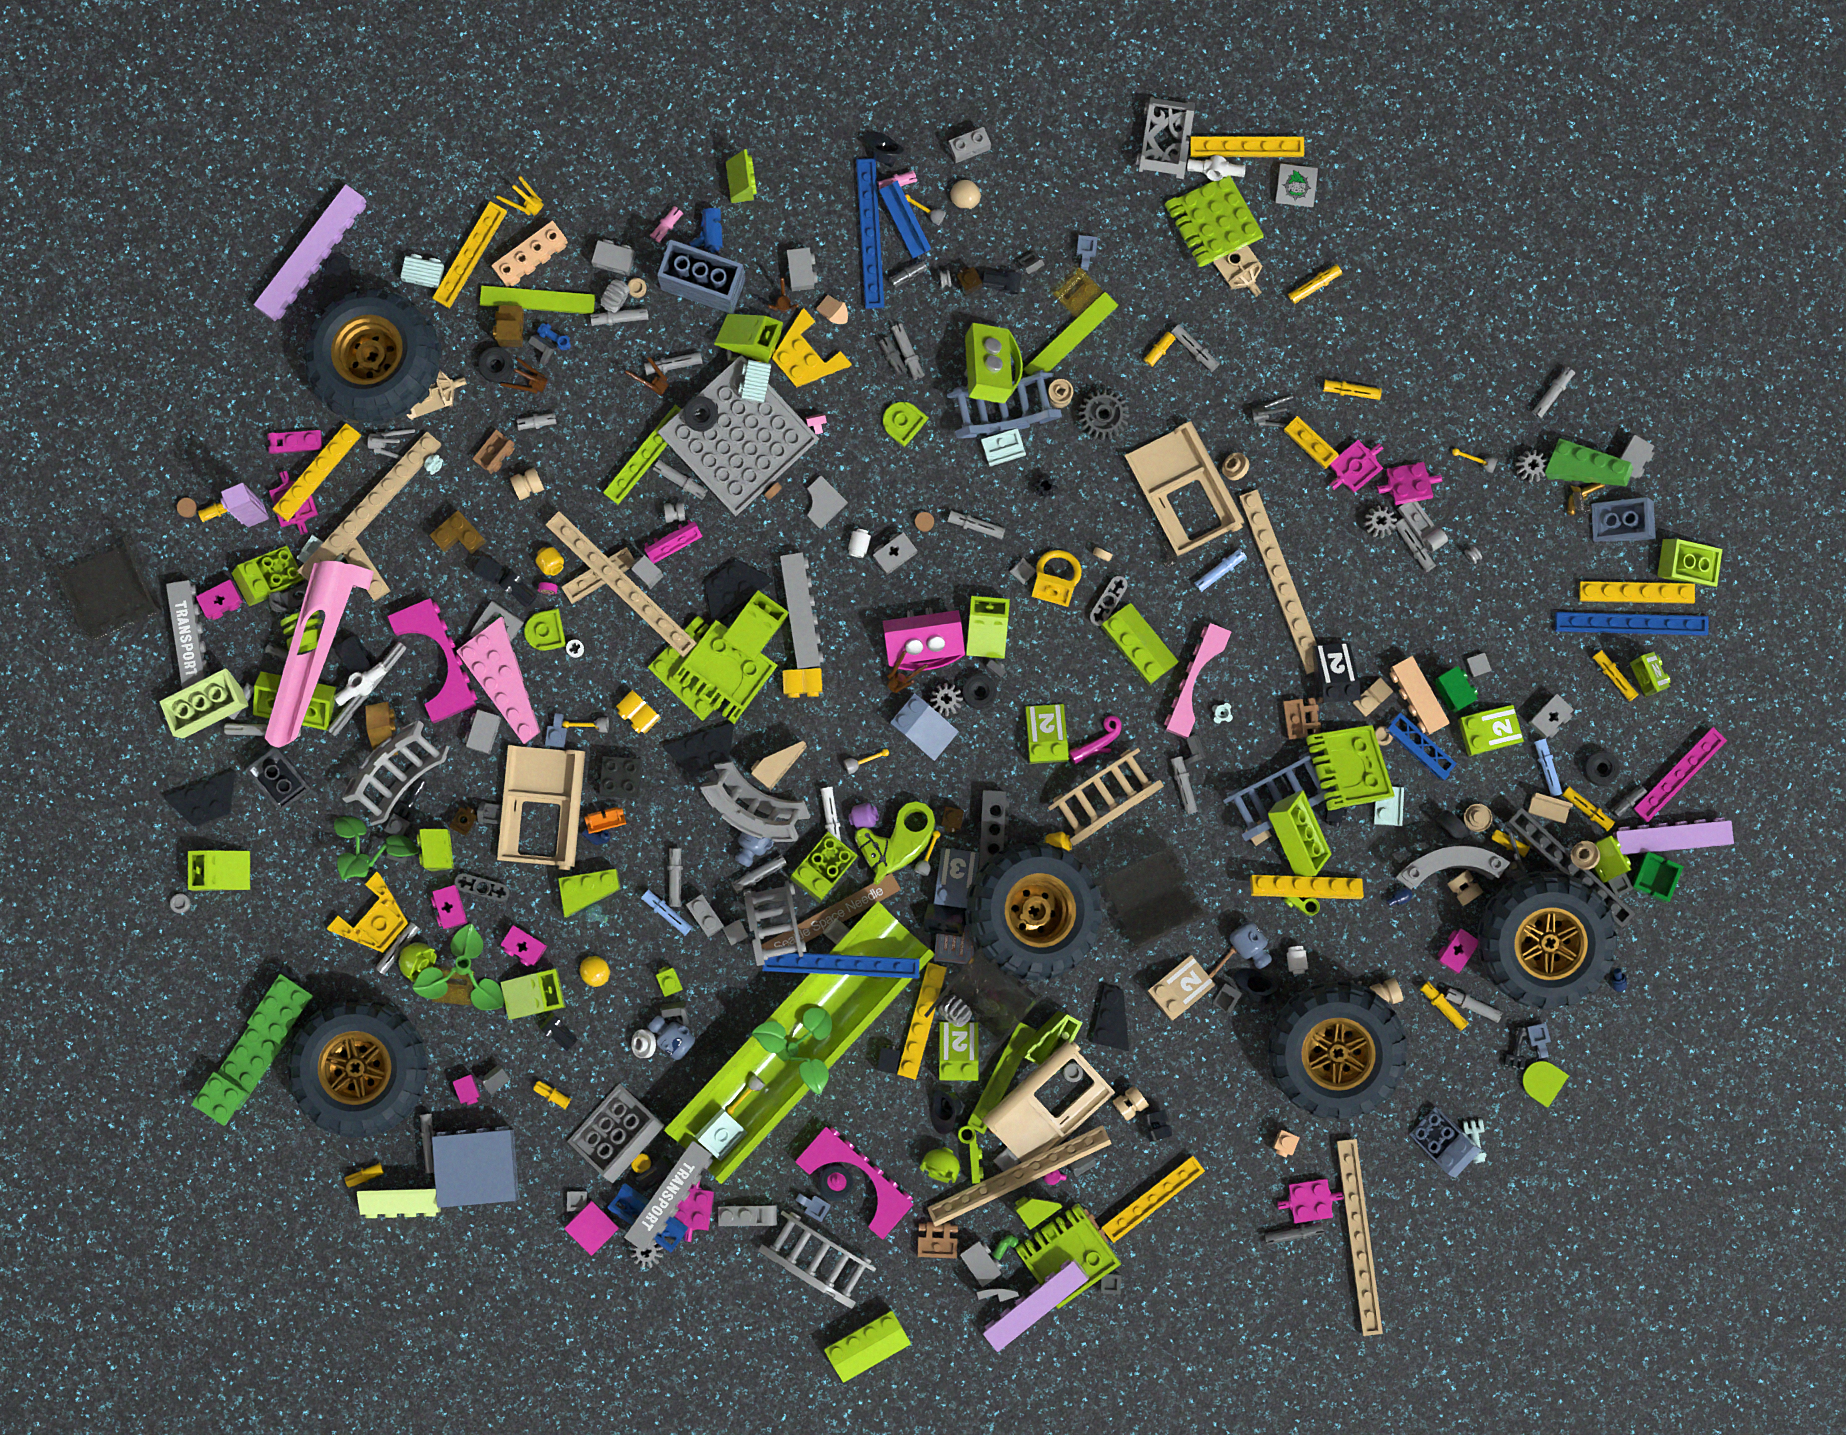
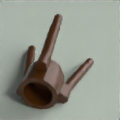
M781 277V296L777 298L775 306L768 305V308L785 313L789 310L793 311L799 307V304L791 305L790 299L785 296L784 278Z
M647 357V360L660 376V378L655 377L651 383L628 370L625 371L627 375L651 388L659 396L669 386L666 382L668 377L661 372L651 357Z
M516 358V361L531 371L533 376L517 368L514 369V372L530 379L529 385L532 388L502 382L500 386L529 391L535 394L538 391L542 393L548 379L520 358Z
M906 650L902 652L894 668L887 675L889 678L887 681L888 688L896 693L913 684L914 680L910 679L928 667V664H924L907 677L902 673L895 674L907 653Z

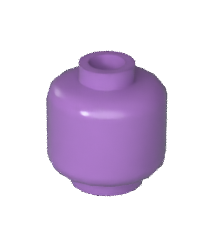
M870 803L853 806L851 814H849L851 825H855L857 829L873 827L879 819L877 808Z

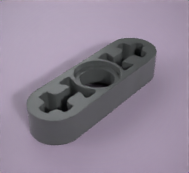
M460 874L455 879L456 888L463 892L500 902L506 901L510 896V890L504 884L468 874ZM466 877V881L473 883V879H475L473 891H470L471 886L468 885L461 888L459 880H463ZM481 882H485L488 886L485 893H479L477 890V885ZM491 884L495 885L493 889L500 890L503 887L506 895L498 898V894L492 892V896H488L492 889Z

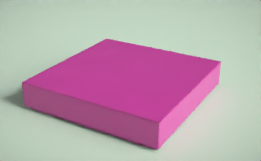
M591 1200L564 1229L592 1256L619 1227Z

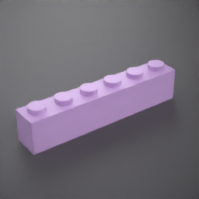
M244 483L221 492L223 498H220L224 509H227L231 515L248 528L269 519L263 502Z
M1725 818L1713 819L1714 822L1706 823V819L1695 820V824L1687 825V821L1675 822L1676 826L1669 827L1668 823L1656 824L1657 828L1641 825L1637 826V830H1630V827L1618 828L1617 832L1613 833V837L1621 845L1620 851L1623 855L1639 854L1648 851L1659 852L1734 844L1732 822L1725 821Z
M1069 1259L1060 1265L1061 1270L1056 1274L1054 1271L1044 1278L1046 1280L1041 1286L1039 1283L1029 1290L1031 1292L1026 1298L1024 1296L1020 1297L1014 1302L1016 1304L1011 1310L1009 1308L1005 1309L999 1314L1001 1316L996 1322L992 1320L984 1326L986 1330L983 1335L997 1352L1089 1279V1275L1076 1259L1071 1262Z

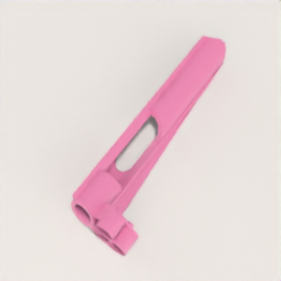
M338 561L314 563L265 734V739L270 745L279 748L297 738L351 589L358 586L369 591L373 571ZM323 610L325 612V620L317 648L309 653L297 655L308 618L315 611Z

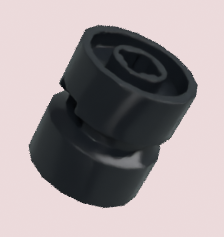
M1165 1109L1141 1116L1144 1127L1148 1128L1146 1134L1149 1142L1173 1136L1170 1125L1166 1124L1168 1117ZM1159 1121L1160 1126L1154 1127L1153 1122Z

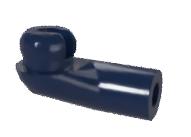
M588 828L581 834L594 845L606 844L611 837L610 832L607 830L589 834Z

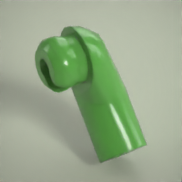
M1012 1234L1007 1235L998 1243L992 1255L997 1259H1001L1008 1245L1012 1248L1016 1246L1018 1238Z

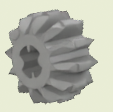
M617 279L611 281L602 295L601 305L613 313L619 311L630 292L629 286Z
M1533 450L1531 455L1528 451H1525L1524 456L1520 455L1518 457L1521 462L1516 463L1515 466L1520 467L1516 472L1517 474H1524L1521 477L1522 480L1528 477V482L1531 483L1533 478L1538 482L1540 476L1545 477L1544 471H1546L1548 466L1543 464L1548 460L1541 459L1543 453L1536 456V450ZM1531 462L1534 463L1533 466H1536L1533 470L1530 469L1531 466L1528 467Z
M1380 506L1376 507V511L1371 508L1369 510L1371 515H1365V519L1369 521L1364 522V526H1370L1367 533L1373 530V537H1376L1379 533L1380 538H1384L1385 533L1388 536L1391 535V530L1396 528L1392 523L1397 521L1396 518H1390L1394 512L1386 513L1388 510L1386 506L1383 511H1381ZM1383 519V525L1376 523L1378 520Z
M944 683V690L938 685L937 690L939 693L936 691L931 693L937 698L930 699L932 703L937 702L932 708L937 709L940 707L938 710L939 714L945 710V716H949V710L955 714L954 706L960 709L961 705L957 702L963 701L962 697H956L961 691L953 692L955 685H952L950 690L947 689V683ZM944 695H948V698L952 699V701H949V704L941 701V698L944 699Z
M953 995L945 998L939 1007L941 1015L949 1023L958 1027L966 1024L972 1015L970 1007L962 999Z
M655 1243L651 1248L652 1252L649 1253V1257H645L646 1254L643 1255L641 1249L631 1246L630 1249L635 1250L636 1253H632L630 1256L638 1257L634 1261L635 1264L639 1263L640 1260L642 1261L641 1268L645 1267L646 1262L648 1267L652 1268L651 1260L658 1264L659 1260L655 1256L663 1257L662 1253L657 1252V1250H661L663 1247H656L657 1243Z

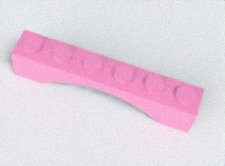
M1212 623L1208 627L1204 626L1200 635L1203 638L1201 645L1197 644L1193 655H1196L1194 662H1189L1186 670L1189 673L1186 680L1182 679L1179 687L1181 694L1179 698L1175 697L1171 707L1174 708L1172 715L1168 714L1164 725L1167 728L1165 731L1185 739L1189 737L1195 722L1192 708V690L1195 679L1201 668L1211 658L1223 652L1231 631Z

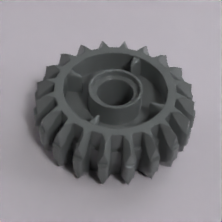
M1103 389L1102 395H1100L1099 390H1096V397L1089 393L1090 400L1084 398L1083 402L1086 405L1080 404L1079 408L1083 411L1078 412V416L1084 417L1079 419L1080 424L1085 423L1082 426V430L1089 428L1087 435L1090 436L1092 432L1095 433L1093 439H1097L1098 435H1101V441H1104L1105 435H1107L1109 440H1112L1111 433L1118 437L1117 429L1123 432L1125 429L1122 425H1128V421L1124 419L1129 418V414L1124 413L1128 411V406L1122 407L1126 401L1121 400L1119 402L1118 400L1121 395L1118 394L1114 398V391L1112 390L1109 395H1106V389ZM1100 411H1106L1109 414V417L1107 419H1101L1098 413Z

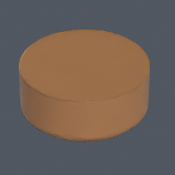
M777 482L764 496L770 500L782 489V486Z
M183 498L177 504V511L181 516L190 518L196 514L197 505L192 499Z
M921 512L915 518V525L918 530L927 532L932 529L934 518L928 512Z

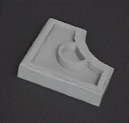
M822 476L807 488L813 501L812 508L807 517L821 530L848 502Z

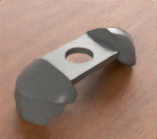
M304 579L305 584L284 594H281L280 591L269 594L271 609L275 612L283 613L292 611V609L302 605L304 598L302 600H295L293 595L300 592L305 597L309 582Z

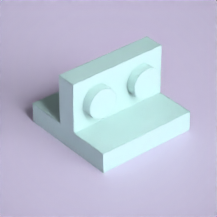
M722 1108L701 1129L695 1138L721 1161L741 1141L747 1132Z

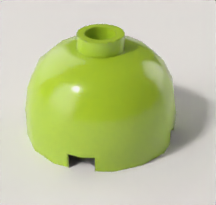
M417 942L404 947L399 954V968L403 975L412 982H415L418 975L424 969L433 967L437 957L434 953L435 950L427 944Z
M943 1147L942 1149L929 1151L922 1160L920 1169L923 1172L926 1169L929 1172L928 1176L938 1181L948 1183L949 1180H952V1183H955L959 1174L960 1164L957 1157L953 1155V1151Z

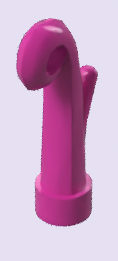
M1108 716L1104 720V727L1109 732L1108 734L1068 751L1075 765L1087 757L1111 752V749L1103 747L1119 735L1121 721L1118 717ZM1110 721L1115 723L1114 729L1109 726Z

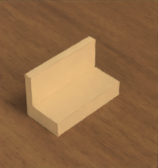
M1535 793L1531 797L1527 813L1565 824L1569 809L1573 807V804Z

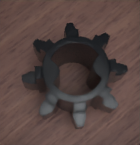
M1048 475L1044 479L1038 477L1039 483L1034 484V487L1038 489L1036 495L1042 494L1043 499L1046 498V495L1053 497V491L1058 489L1057 486L1053 485L1056 479L1050 480ZM1048 483V487H1051V489L1044 491V488L1040 485Z

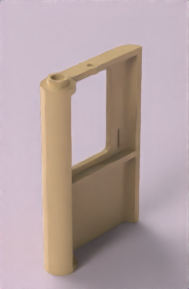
M1191 421L1176 428L1173 432L1125 455L1177 556L1230 530L1236 532L1243 528L1244 520ZM1198 480L1220 519L1221 526L1194 540H1189L1167 499V494Z
M508 745L497 860L559 866L560 870H570V867L575 866L585 760L584 751H563ZM523 802L560 805L557 852L555 857L521 855L518 853Z
M1067 1040L981 1119L1022 1163L1057 1147L1115 1093L1078 1052L1080 1047L1074 1041L1070 1043ZM1070 1059H1075L1094 1082L1062 1113L1054 1117L1034 1096V1092Z

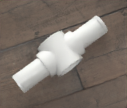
M1214 155L1210 160L1206 159L1205 161L1188 160V171L1204 173L1213 181H1219L1223 177H1227V175L1244 177L1245 165L1229 164L1222 156Z
M378 663L371 670L365 671L362 674L358 672L352 674L348 679L347 687L334 695L336 702L342 706L352 697L368 695L373 688L374 681L387 673L383 664Z

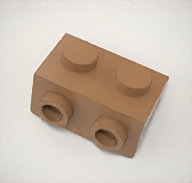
M495 430L474 456L473 461L490 474L493 471L497 472L503 463L501 461L505 456L509 457L515 448L513 446L515 444L498 430Z

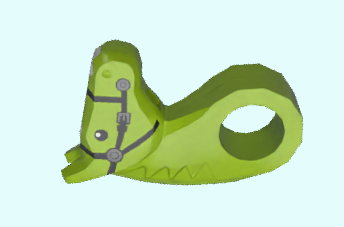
M912 802L899 810L895 829L890 839L874 835L867 827L856 831V843L867 863L876 873L874 884L878 885L886 874L899 870L912 862L928 845L934 832L935 819L933 811L926 804ZM911 813H921L927 818L928 822L923 830L912 832L906 828L904 822Z

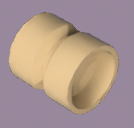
M1057 379L1050 384L1048 400L1052 406L1057 408L1067 406L1072 399L1073 387L1067 380Z
M535 467L526 470L524 476L517 474L510 477L519 500L529 497L531 491L538 493L544 490Z
M1468 870L1447 883L1453 893L1457 892V899L1462 906L1483 893L1478 883H1473L1474 878ZM1466 882L1468 887L1462 890L1460 886Z
M1395 977L1384 981L1383 985L1378 983L1369 987L1388 1003L1395 1004L1403 1001L1402 992Z
M1134 1085L1125 1091V1096L1120 1095L1112 1101L1126 1121L1136 1115L1135 1111H1142L1148 1106L1147 1101ZM1128 1101L1132 1104L1129 1108L1126 1105Z

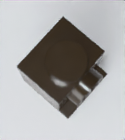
M468 806L465 809L460 807L449 828L468 837L478 820V817L475 815L476 811ZM465 816L467 817V822L463 824L461 823V818Z

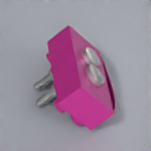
M929 607V610L926 608V615L914 616L913 611L910 610L909 612L908 610L907 618L883 621L889 666H895L904 650L907 653L898 669L915 671L924 664H928V667L924 670L940 668L965 655L959 610L933 614L932 608Z

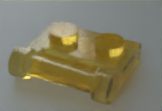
M1080 267L1075 271L1076 274L1059 291L1056 290L1053 293V296L1076 319L1103 293V290ZM1082 279L1085 283L1067 300L1064 295Z
M436 967L442 971L443 977H446L451 971L442 970L441 967ZM454 972L450 978L467 980V986L447 984L448 991L440 998L432 999V1002L471 1006V992L474 985L469 974L460 975Z

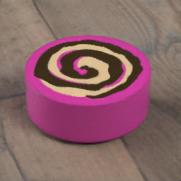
M541 582L538 585V592L550 595L557 594L558 586L549 582Z

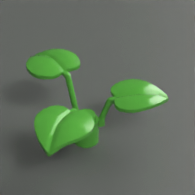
M350 816L336 818L334 822V830L338 835L344 838H352L354 836L356 838V856L351 853H343L337 859V869L342 880L354 876H367L369 866L372 867L374 865V862L384 849H387L388 854L397 857L411 856L419 853V849L409 838L402 835H392L386 839V844L370 860L368 855L360 854L359 835L366 833L365 824L361 820Z
M468 924L460 929L451 941L452 954L459 957L456 959L455 967L452 968L449 974L443 978V973L438 968H426L418 975L412 987L418 995L424 998L437 999L448 991V985L445 981L454 972L460 975L469 974L476 988L471 992V1001L476 1008L480 1010H493L502 1008L504 1004L503 993L499 985L491 979H483L478 985L470 970V959L478 957L483 950L482 938L473 924Z
M820 1008L807 1010L803 1015V1025L809 1032L794 1043H787V1040L784 1039L786 1030L778 1022H765L755 1028L751 1034L766 1051L777 1053L782 1061L790 1059L792 1062L795 1060L805 1061L799 1065L800 1077L810 1090L819 1095L829 1077L826 1065L818 1059L810 1061L809 1058L796 1057L799 1050L798 1044L811 1034L817 1040H823L830 1034L832 1019L825 1009Z

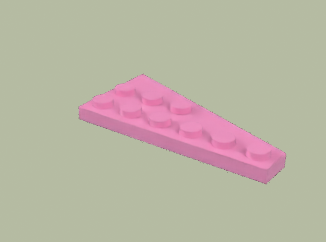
M500 617L456 652L520 740L525 744L539 734L540 729L528 699V692L525 689L515 653L509 641L510 637L506 631L504 619Z

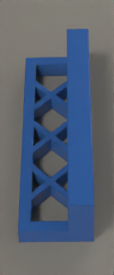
M898 180L880 189L879 192L912 259L929 251L931 247Z
M1399 713L1386 727L1385 731L1440 781L1446 780L1450 775L1449 772L1457 765L1454 760L1402 713ZM1399 719L1406 723L1405 732H1402L1395 725ZM1417 733L1420 736V744H1415L1410 739L1409 734ZM1424 746H1431L1434 749V757H1430L1424 752ZM1438 759H1445L1450 763V766L1444 770L1438 764Z
M625 1183L618 1195L608 1206V1209L633 1226L636 1220L632 1214L640 1216L650 1200ZM619 1201L626 1209L621 1210L615 1205ZM674 1217L668 1218L666 1229L662 1234L658 1232L654 1238L656 1243L670 1253L683 1239L689 1228ZM669 1236L675 1241L671 1245L665 1241L664 1237Z

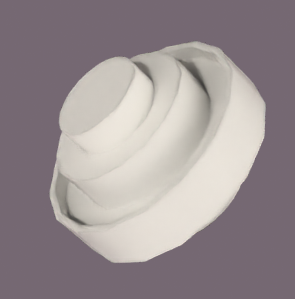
M638 1030L635 1032L631 1042L633 1053L639 1058H649L653 1055L656 1048V1039L651 1031Z

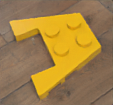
M804 308L772 357V360L796 388L841 369L849 368L852 365L841 351L827 363H824L801 336L805 330L815 323V320Z
M376 872L365 884L379 896V900L354 928L340 916H337L327 929L384 953L409 923L383 878Z

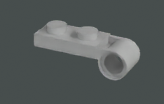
M1417 501L1405 503L1397 509L1428 551L1434 552L1448 542L1445 532L1441 528L1435 527Z
M719 1206V1226L777 1225V1206Z

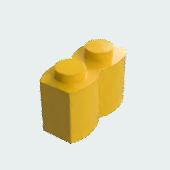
M820 668L784 670V695H788V698H799V694H807V697H818L819 693H823L822 670Z
M633 690L616 706L619 709L617 713L624 720L629 718L633 722L631 727L638 733L642 731L646 734L661 718Z

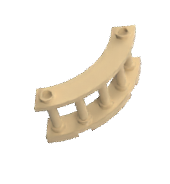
M1139 748L1132 752L1130 749L1120 755L1122 757L1120 760L1105 768L1067 795L1063 796L1060 794L1053 799L1054 804L1048 808L1052 810L1059 806L1074 828L1075 836L1069 839L1073 846L1164 787L1160 780L1154 784L1152 781L1149 782L1134 760L1133 756L1140 752ZM1125 761H1127L1143 785V791L1140 793L1132 789L1118 768ZM1109 771H1112L1128 795V800L1121 805L1115 802L1100 779ZM1091 783L1095 784L1110 807V812L1103 817L1097 815L1081 791ZM1073 795L1077 797L1091 818L1090 822L1092 824L1087 828L1081 827L1065 803Z

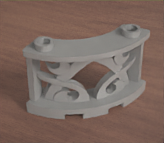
M1150 97V103L1145 104L1144 114L1148 115L1142 154L1138 153L1136 165H1140L1139 172H1143L1144 169L1177 174L1176 178L1184 179L1190 140L1186 136L1191 135L1195 103H1181ZM1155 106L1168 108V117L1165 118L1162 110H1160L1161 116L1155 117ZM1172 109H1178V110H1185V111H1186V112H1180V113H1176V114H1173V115H1172ZM1151 121L1156 126L1149 132ZM1173 123H1175V128L1181 126L1182 130L1176 132L1173 128ZM1169 125L1172 136L1182 142L1172 144L1164 153L1155 142L1154 137ZM1148 141L1151 149L1146 151ZM1172 150H1176L1178 152L1177 155H1174L1172 153L1170 156L1168 155ZM1148 156H1153L1154 159H1153V160H1149V159H1147V157H1148Z

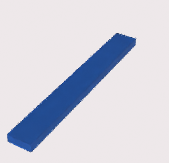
M874 158L856 159L865 309L884 308L876 162Z
M1555 612V632L1708 636V616Z
M788 953L769 957L768 960H765L762 971L919 979L920 959L803 953V957H799V953Z

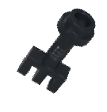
M419 778L412 783L415 787L406 804L399 802L394 814L398 815L401 809H403L404 811L401 815L403 819L410 813L408 817L409 822L413 821L418 812L413 806L421 790L426 791L427 782Z
M1515 1026V1029H1513L1512 1033L1516 1034L1513 1053L1506 1054L1504 1067L1508 1068L1511 1060L1512 1069H1516L1517 1062H1520L1519 1070H1524L1526 1057L1520 1056L1523 1036H1528L1527 1028Z

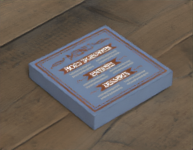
M968 925L965 926L963 937L943 934L936 935L934 961L973 964L974 945L970 939L972 935Z

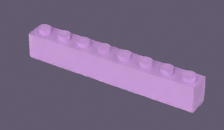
M345 184L255 302L254 306L274 322L283 317L289 303L292 304L296 300V294L300 288H305L309 282L308 278L310 275L318 271L320 262L331 253L332 246L341 241L342 233L345 229H349L355 221V216L363 212L366 207L364 197Z

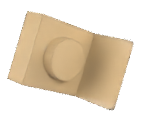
M1379 678L1360 696L1361 700H1356L1352 704L1366 717L1393 690Z

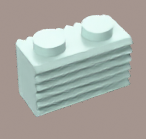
M411 254V257L405 256L401 279L404 282L438 289L441 284L444 265L438 259L430 258L428 261L423 260L422 256Z
M749 360L748 364H744L742 375L745 376L744 383L740 382L738 394H742L741 399L764 403L771 364Z

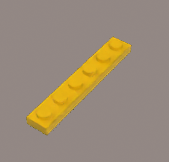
M1190 137V157H1212L1214 155L1222 157H1304V137Z
M491 201L489 202L434 294L433 300L450 309L501 224L507 210Z
M346 423L274 506L273 511L288 522L358 441L361 434Z
M1579 582V601L1695 603V584Z
M1250 876L1251 896L1362 899L1364 897L1362 879Z
M932 963L927 965L897 1075L916 1080L946 973V967Z
M1191 1156L1101 1228L1113 1243L1205 1172V1170L1195 1157Z

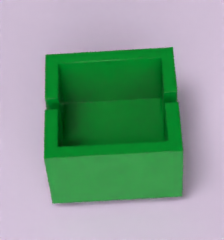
M1458 666L1433 681L1452 714L1478 699L1476 696L1478 695L1477 690L1473 685H1469L1466 680L1468 678L1466 672Z
M1649 851L1645 852L1631 883L1634 888L1633 890L1644 895L1650 894L1649 897L1663 903H1668L1671 900L1684 866L1670 860L1663 861V857Z

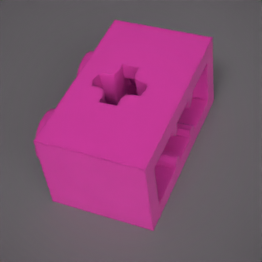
M228 580L196 596L205 616L209 620H216L223 616V612L227 610L234 611L243 603L232 580ZM220 597H221L222 599H224V600L222 601V603H223L222 605L218 604V602H219V599H218V598H220Z
M456 885L433 891L434 896L431 897L433 907H437L439 915H436L439 926H443V929L446 930L468 923ZM446 903H448L449 905H453V908L450 909V913L444 910V908L446 907Z
M514 925L501 943V946L505 947L503 949L504 952L512 957L514 954L521 957L519 961L528 967L530 964L536 966L547 948L545 944ZM526 942V947L528 948L527 951L523 950L522 952H520L521 948L518 947L519 944H524Z
M1461 928L1457 931L1454 930L1448 938L1450 940L1447 947L1443 946L1437 954L1439 956L1437 961L1455 974L1460 973L1478 945V939ZM1460 946L1459 951L1461 953L1454 954L1455 949L1453 947Z

